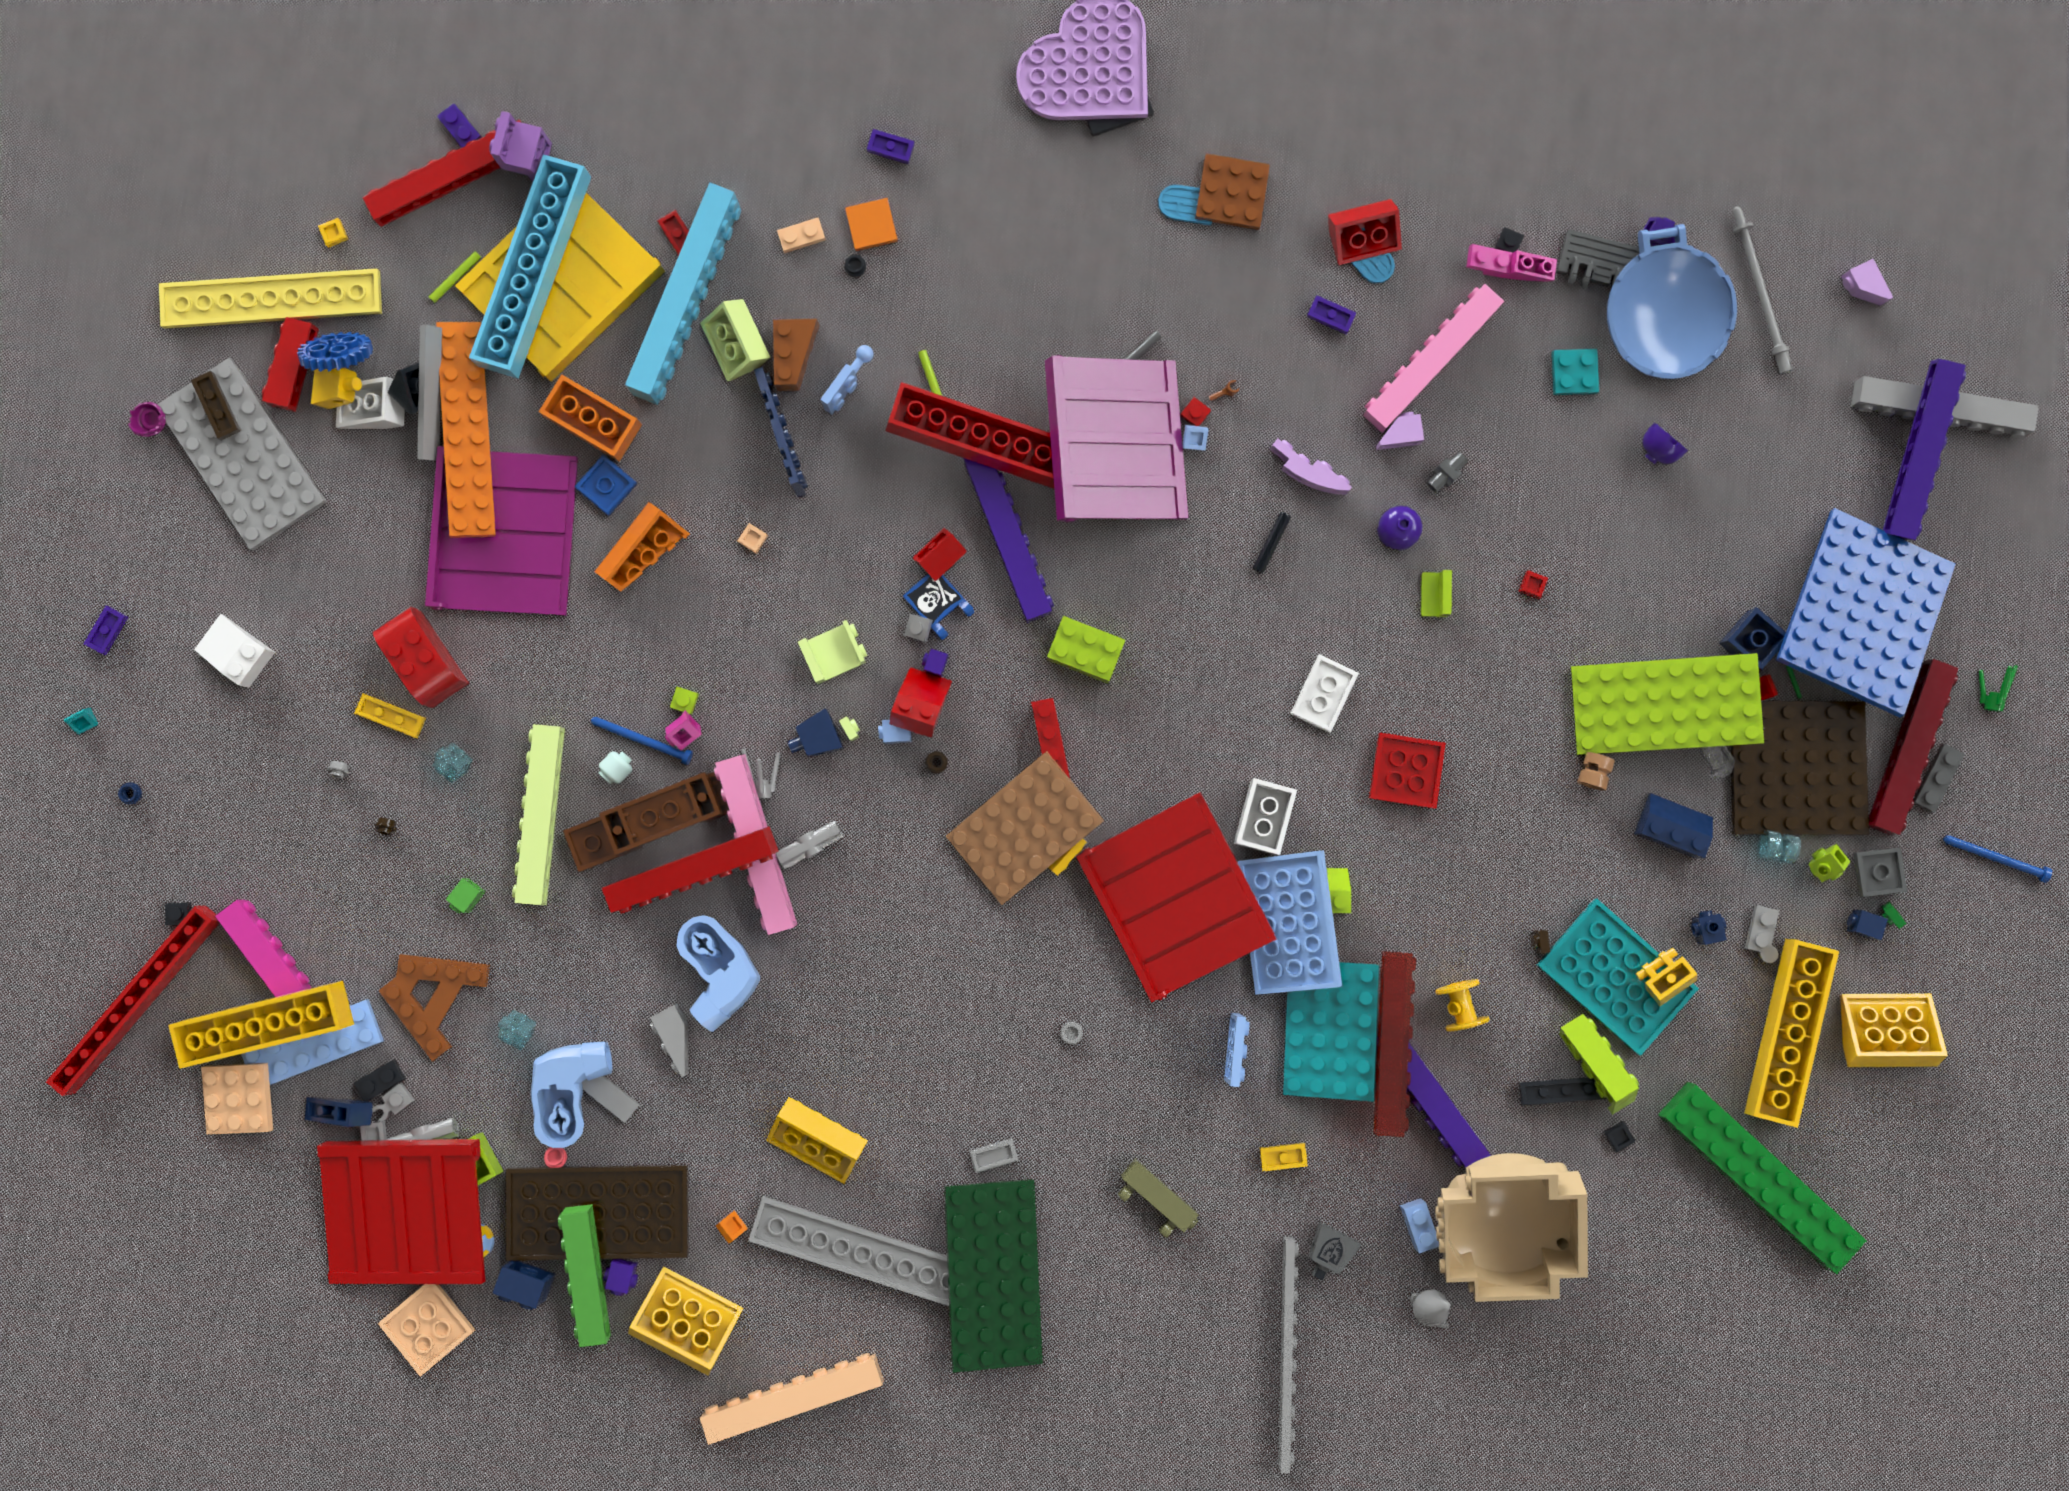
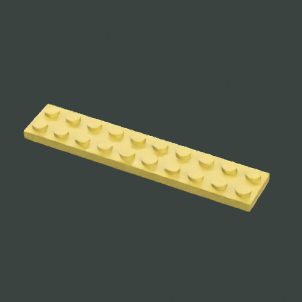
M378 269L159 283L160 326L164 329L284 321L286 317L299 320L382 314L381 278Z

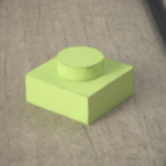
M846 716L839 720L850 741L859 738L857 732L860 729L854 719L850 721Z

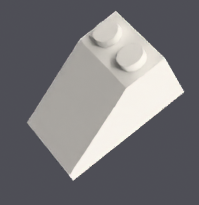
M380 377L361 381L362 388L359 391H355L353 403L337 407L336 428L390 429L404 426L405 409L387 393L393 379Z
M223 614L219 615L194 649L223 675L237 685L247 688L251 686L275 653Z

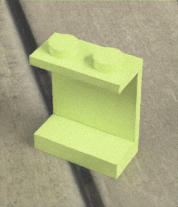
M847 620L843 621V625L810 640L805 638L798 641L817 684L866 663L864 657L868 656L863 644L858 645L855 637L859 636L854 624L849 625Z

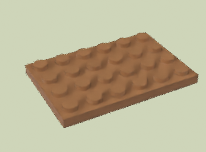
M1045 752L948 833L946 838L999 903L1003 905L1104 822V820L1052 756Z

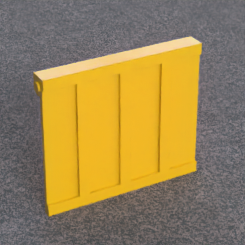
M587 193L584 196L527 354V358L539 369L537 372L551 382L665 272L656 257L653 258ZM516 227L455 285L484 315Z

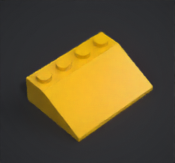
M1931 993L1841 994L1842 1043L1847 1067H1938L1948 1056Z
M663 1266L631 1323L628 1334L709 1376L743 1308Z

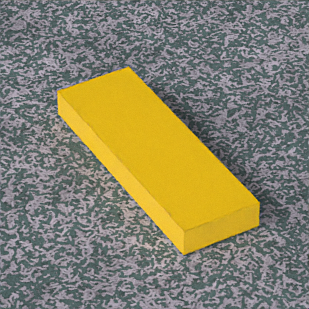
M362 693L354 712L356 715L417 739L426 720L425 717Z

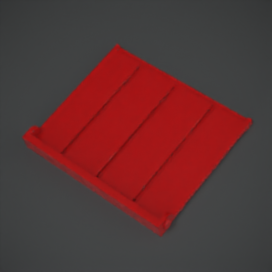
M1201 792L1091 849L1088 847L1082 850V853L1076 856L1151 1003L1156 1000L1160 1001L1166 998V995L1277 940Z
M480 1139L326 1141L317 1146V1153L320 1158L329 1284H483L486 1282L476 1161L479 1160L481 1154Z

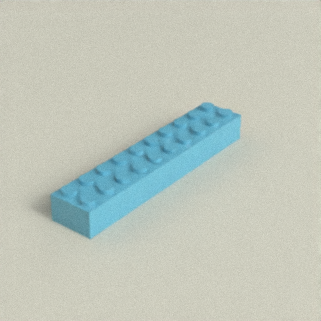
M543 154L469 359L478 367L519 379L591 180V176L584 166Z
M709 182L625 383V386L633 396L658 405L659 401L663 400L666 395L667 388L665 386L667 381L673 378L675 362L680 360L683 353L682 345L690 337L692 331L690 326L692 321L697 319L700 312L699 304L707 296L709 280H713L715 277L717 261L722 259L725 252L724 244L726 240H730L733 233V228L731 227L734 220L737 221L741 214L739 202L735 193L731 190Z

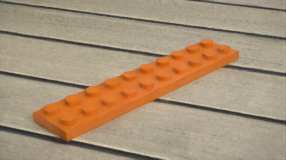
M436 322V327L442 328V355L439 377L449 538L495 537L496 535L485 369L478 367L469 359L482 322Z

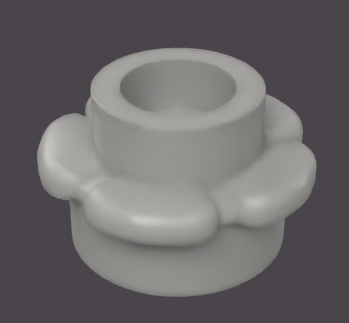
M331 761L330 766L327 767L330 776L343 779L344 776L350 774L348 772L349 765L343 762Z

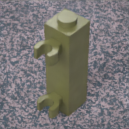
M1136 1158L1122 1173L1121 1177L1127 1184L1119 1191L1118 1196L1126 1202L1134 1190H1136L1167 1217L1168 1220L1159 1229L1163 1236L1167 1238L1176 1226L1185 1232L1187 1229L1191 1230L1197 1224V1217L1199 1216L1197 1211Z

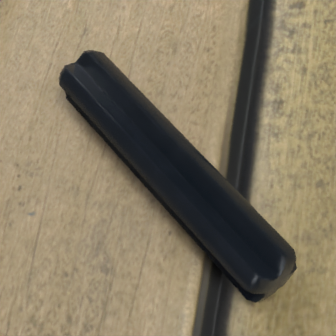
M1285 512L1279 514L1253 566L1256 572L1264 573L1291 519L1289 514Z

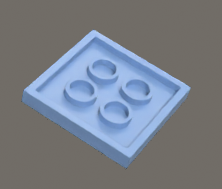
M1230 1013L1224 1080L1233 1087H1240V1082H1244L1245 1068L1242 1066V1059H1246L1247 1045L1244 1043V1035L1248 1036L1249 1022L1246 1021V1017L1239 1013Z

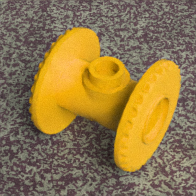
M1478 979L1456 982L1435 990L1436 995L1448 993L1450 1002L1447 1009L1451 1015L1455 1016L1456 1022L1445 1027L1446 1031L1469 1029L1490 1021L1489 1016L1477 1017L1474 1005L1472 1004L1469 988L1479 985Z

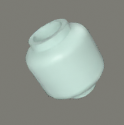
M612 751L600 762L599 774L610 784H620L632 772V766L629 764L632 760L623 751L620 754Z

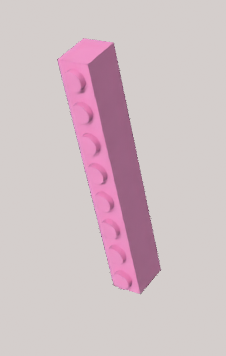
M1486 284L1480 289L1476 287L1468 295L1470 300L1465 305L1461 303L1453 311L1455 316L1451 320L1447 318L1439 326L1440 332L1436 336L1432 334L1424 342L1426 347L1421 352L1417 350L1409 358L1411 363L1407 368L1402 366L1395 373L1396 379L1392 384L1387 382L1380 389L1379 392L1382 394L1376 400L1373 397L1365 405L1367 410L1363 416L1380 432L1383 433L1504 303V300Z
M743 754L716 762L714 773L717 780L721 781L723 787L721 789V796L729 807L727 811L731 824L734 823L735 826L734 838L768 827L746 755ZM776 853L772 855L773 859L764 863H760L759 860L753 861V866L747 868L749 872L747 880L749 886L754 888L756 895L754 896V903L762 914L760 918L763 930H767L768 935L794 928L797 925Z

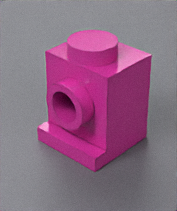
M686 710L678 719L665 728L666 740L673 747L676 745L680 750L702 735L700 725Z

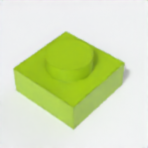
M676 687L670 708L682 712L686 710L692 715L699 694Z

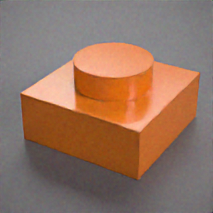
M735 1210L715 1225L728 1244L748 1229Z

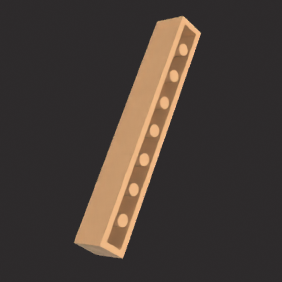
M865 1353L856 1357V1361L850 1363L847 1360L835 1364L833 1369L826 1370V1368H821L814 1371L812 1376L805 1378L804 1375H800L791 1379V1383L785 1385L782 1382L769 1387L770 1390L761 1392V1390H756L749 1393L747 1398L740 1400L739 1397L728 1400L727 1404L721 1407L715 1404L705 1408L700 1421L708 1445L882 1386L884 1379L876 1354L870 1356L869 1353Z

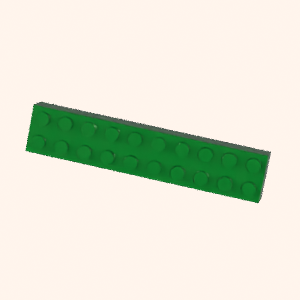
M1686 1082L1658 1114L1661 1119L1826 1270L1838 1274L1867 1241L1696 1084Z

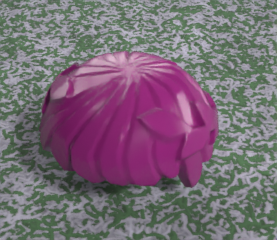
M139 403L138 406L134 407V410H130L131 417L129 418L130 423H128V426L134 434L150 437L157 435L163 430L166 416L161 407L156 403Z

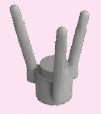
M742 749V750H741L742 755H743V754L746 755V758H747V761H748V764H749V768H750V771H751V767H750L749 759H748V757H747L746 750H745V749ZM779 752L776 753L770 784L769 780H763L761 760L757 759L758 780H755L754 784L759 798H771V792H775V782L780 760Z

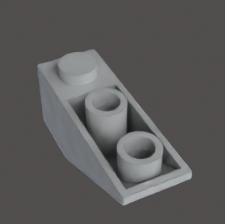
M675 1004L651 1017L652 1023H650V1026L655 1035L659 1034L664 1053L666 1055L669 1054L673 1060L671 1066L674 1072L684 1077L689 1074L688 1022L679 1005Z

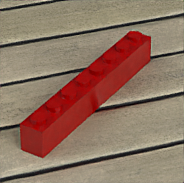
M496 131L488 132L485 137L479 140L469 141L466 146L458 150H451L446 156L438 160H431L426 166L420 169H413L406 176L389 181L384 187L370 190L362 198L373 220L382 227L501 168L489 151L490 142L495 138Z
M770 826L612 883L602 887V891L610 912L613 913L619 910V913L623 914L633 910L632 905L639 903V906L642 907L652 903L651 898L659 896L661 900L672 896L671 891L679 889L681 893L693 888L691 885L693 883L699 882L700 885L713 881L712 876L718 874L720 878L733 873L731 869L739 867L741 871L752 867L753 861L759 860L760 863L773 859L772 855L779 852Z

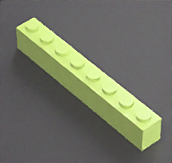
M533 724V729L529 731L531 750L528 751L526 756V763L529 765L528 774H525L524 786L527 787L526 796L522 798L524 817L520 819L519 830L522 831V836L517 844V853L520 854L519 862L515 865L517 884L513 886L512 897L515 898V903L547 905L565 728Z

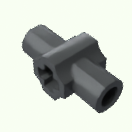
M1457 452L1450 460L1446 458L1433 471L1435 475L1427 482V486L1435 493L1444 485L1449 487L1462 474L1460 470L1468 463L1467 458L1460 452Z

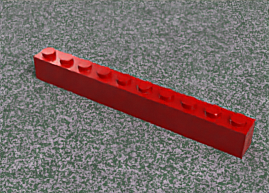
M194 906L49 1077L46 1081L47 1084L61 1096L72 1095L78 1092L219 925L220 922L211 909L207 906Z

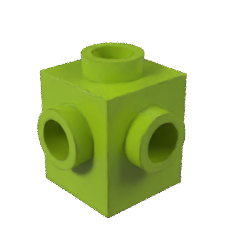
M1835 844L1826 850L1820 848L1815 851L1808 865L1812 874L1818 877L1821 882L1828 879L1833 881L1843 874L1850 860L1839 846Z

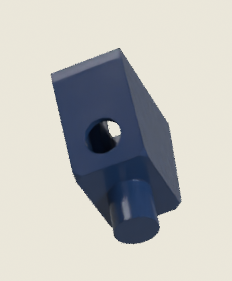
M826 708L796 726L799 737L787 741L792 754L804 749L808 757L844 749L830 713Z

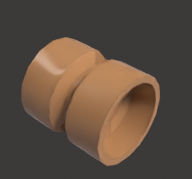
M1586 752L1583 762L1585 769L1580 771L1577 782L1592 789L1606 791L1609 782L1607 774L1612 773L1615 760L1597 753Z

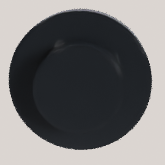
M859 255L849 256L844 263L845 271L851 277H859L866 271V262Z

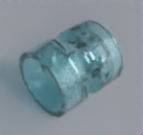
M1765 830L1759 841V857L1772 861L1777 859L1782 863L1794 864L1800 853V838L1789 834L1781 836L1779 832Z

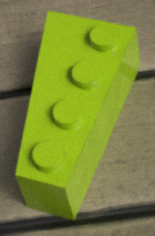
M1582 1014L1562 1026L1559 1035L1577 1061L1582 1060L1581 1067L1585 1075L1590 1079H1595L1596 1091L1601 1098H1607L1611 1104L1608 1109L1613 1115L1635 1101L1639 1090V1083L1633 1074H1628L1625 1070L1623 1060L1618 1055L1615 1056L1610 1050L1611 1045L1608 1040L1598 1034L1593 1020L1587 1019Z

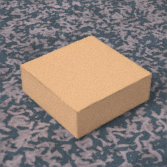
M749 523L737 542L757 554L768 535Z

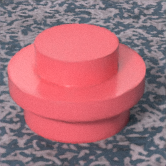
M550 1147L544 1155L545 1164L549 1168L564 1166L567 1161L566 1151L563 1148Z

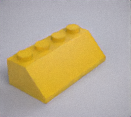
M788 1097L777 1115L766 1139L767 1142L845 1184L868 1141L859 1134L851 1132L839 1123L833 1122L821 1113L804 1106L801 1102Z

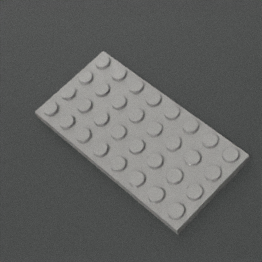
M229 357L212 368L211 371L214 372L241 432L222 441L217 439L192 382L157 405L163 410L166 416V423L248 548L254 551L327 503V501L233 359Z

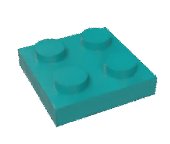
M1597 349L1553 350L1551 352L1553 395L1599 393Z

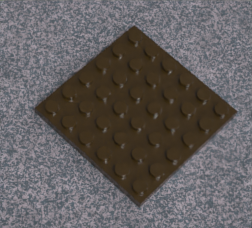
M1761 701L1764 744L1730 746L1732 835H1869L1865 701Z

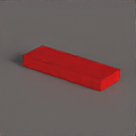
M674 210L657 220L679 256L689 230L677 211Z

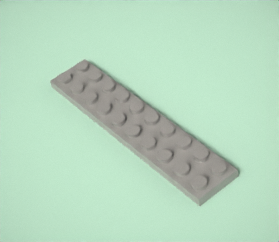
M765 1196L762 1197L748 1241L949 1306L947 1255Z

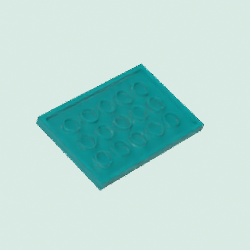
M1594 898L1552 946L1550 953H1546L1537 964L1543 972L1638 1056L1644 1053L1699 989L1696 985L1691 984L1662 1006H1659L1645 989V982L1650 980V978L1647 976L1640 981L1636 976V973L1642 969L1641 966L1653 962L1658 958L1659 953L1597 898ZM1663 965L1655 972L1658 974L1659 972L1667 968V966Z
M1339 962L1342 980L1341 987L1287 992L1283 1095L1375 1101L1380 964Z

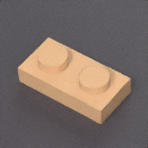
M819 218L777 230L784 253L826 240Z

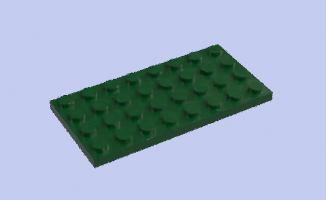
M1034 1180L944 1186L952 1372L1043 1364Z

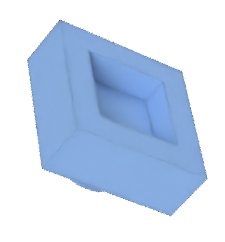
M1185 425L1183 448L1206 450L1208 428Z

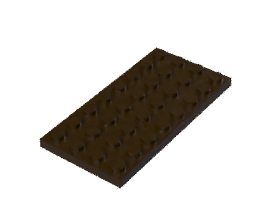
M688 1165L578 1166L560 1168L517 1167L506 1169V1261L567 1260L566 1251L563 1252L561 1247L563 1231L559 1229L558 1217L565 1207L593 1204L600 1259L687 1258L689 1256Z

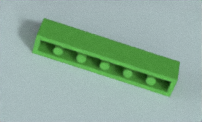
M593 1204L565 1207L558 1217V1226L563 1231V1238L561 1240L562 1251H566L567 1260H565L564 1267L566 1274L569 1273L570 1282H568L569 1296L572 1295L571 1315L575 1317L576 1321L574 1337L578 1339L579 1347L607 1344L611 1331Z

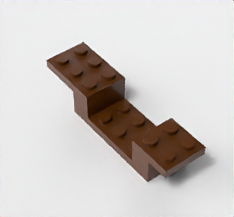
M703 772L599 813V817L563 830L578 872L588 870L643 848L642 845L698 823H708L728 815V804L723 801L721 796V789H723L721 781L717 780L714 772Z

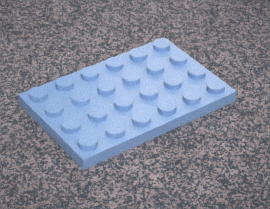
M1324 850L1238 861L1248 884L1277 937V940L1250 952L1255 995L1341 987L1342 980Z

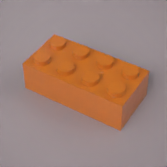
M562 374L538 411L544 418L619 462L642 426L640 421L634 416Z

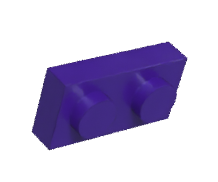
M454 103L437 115L461 147L466 146L469 141L482 138Z
M873 129L867 146V152L909 165L915 141Z
M1316 295L1307 318L1347 335L1356 312Z
M106 605L83 644L103 655H107L126 623L128 616Z

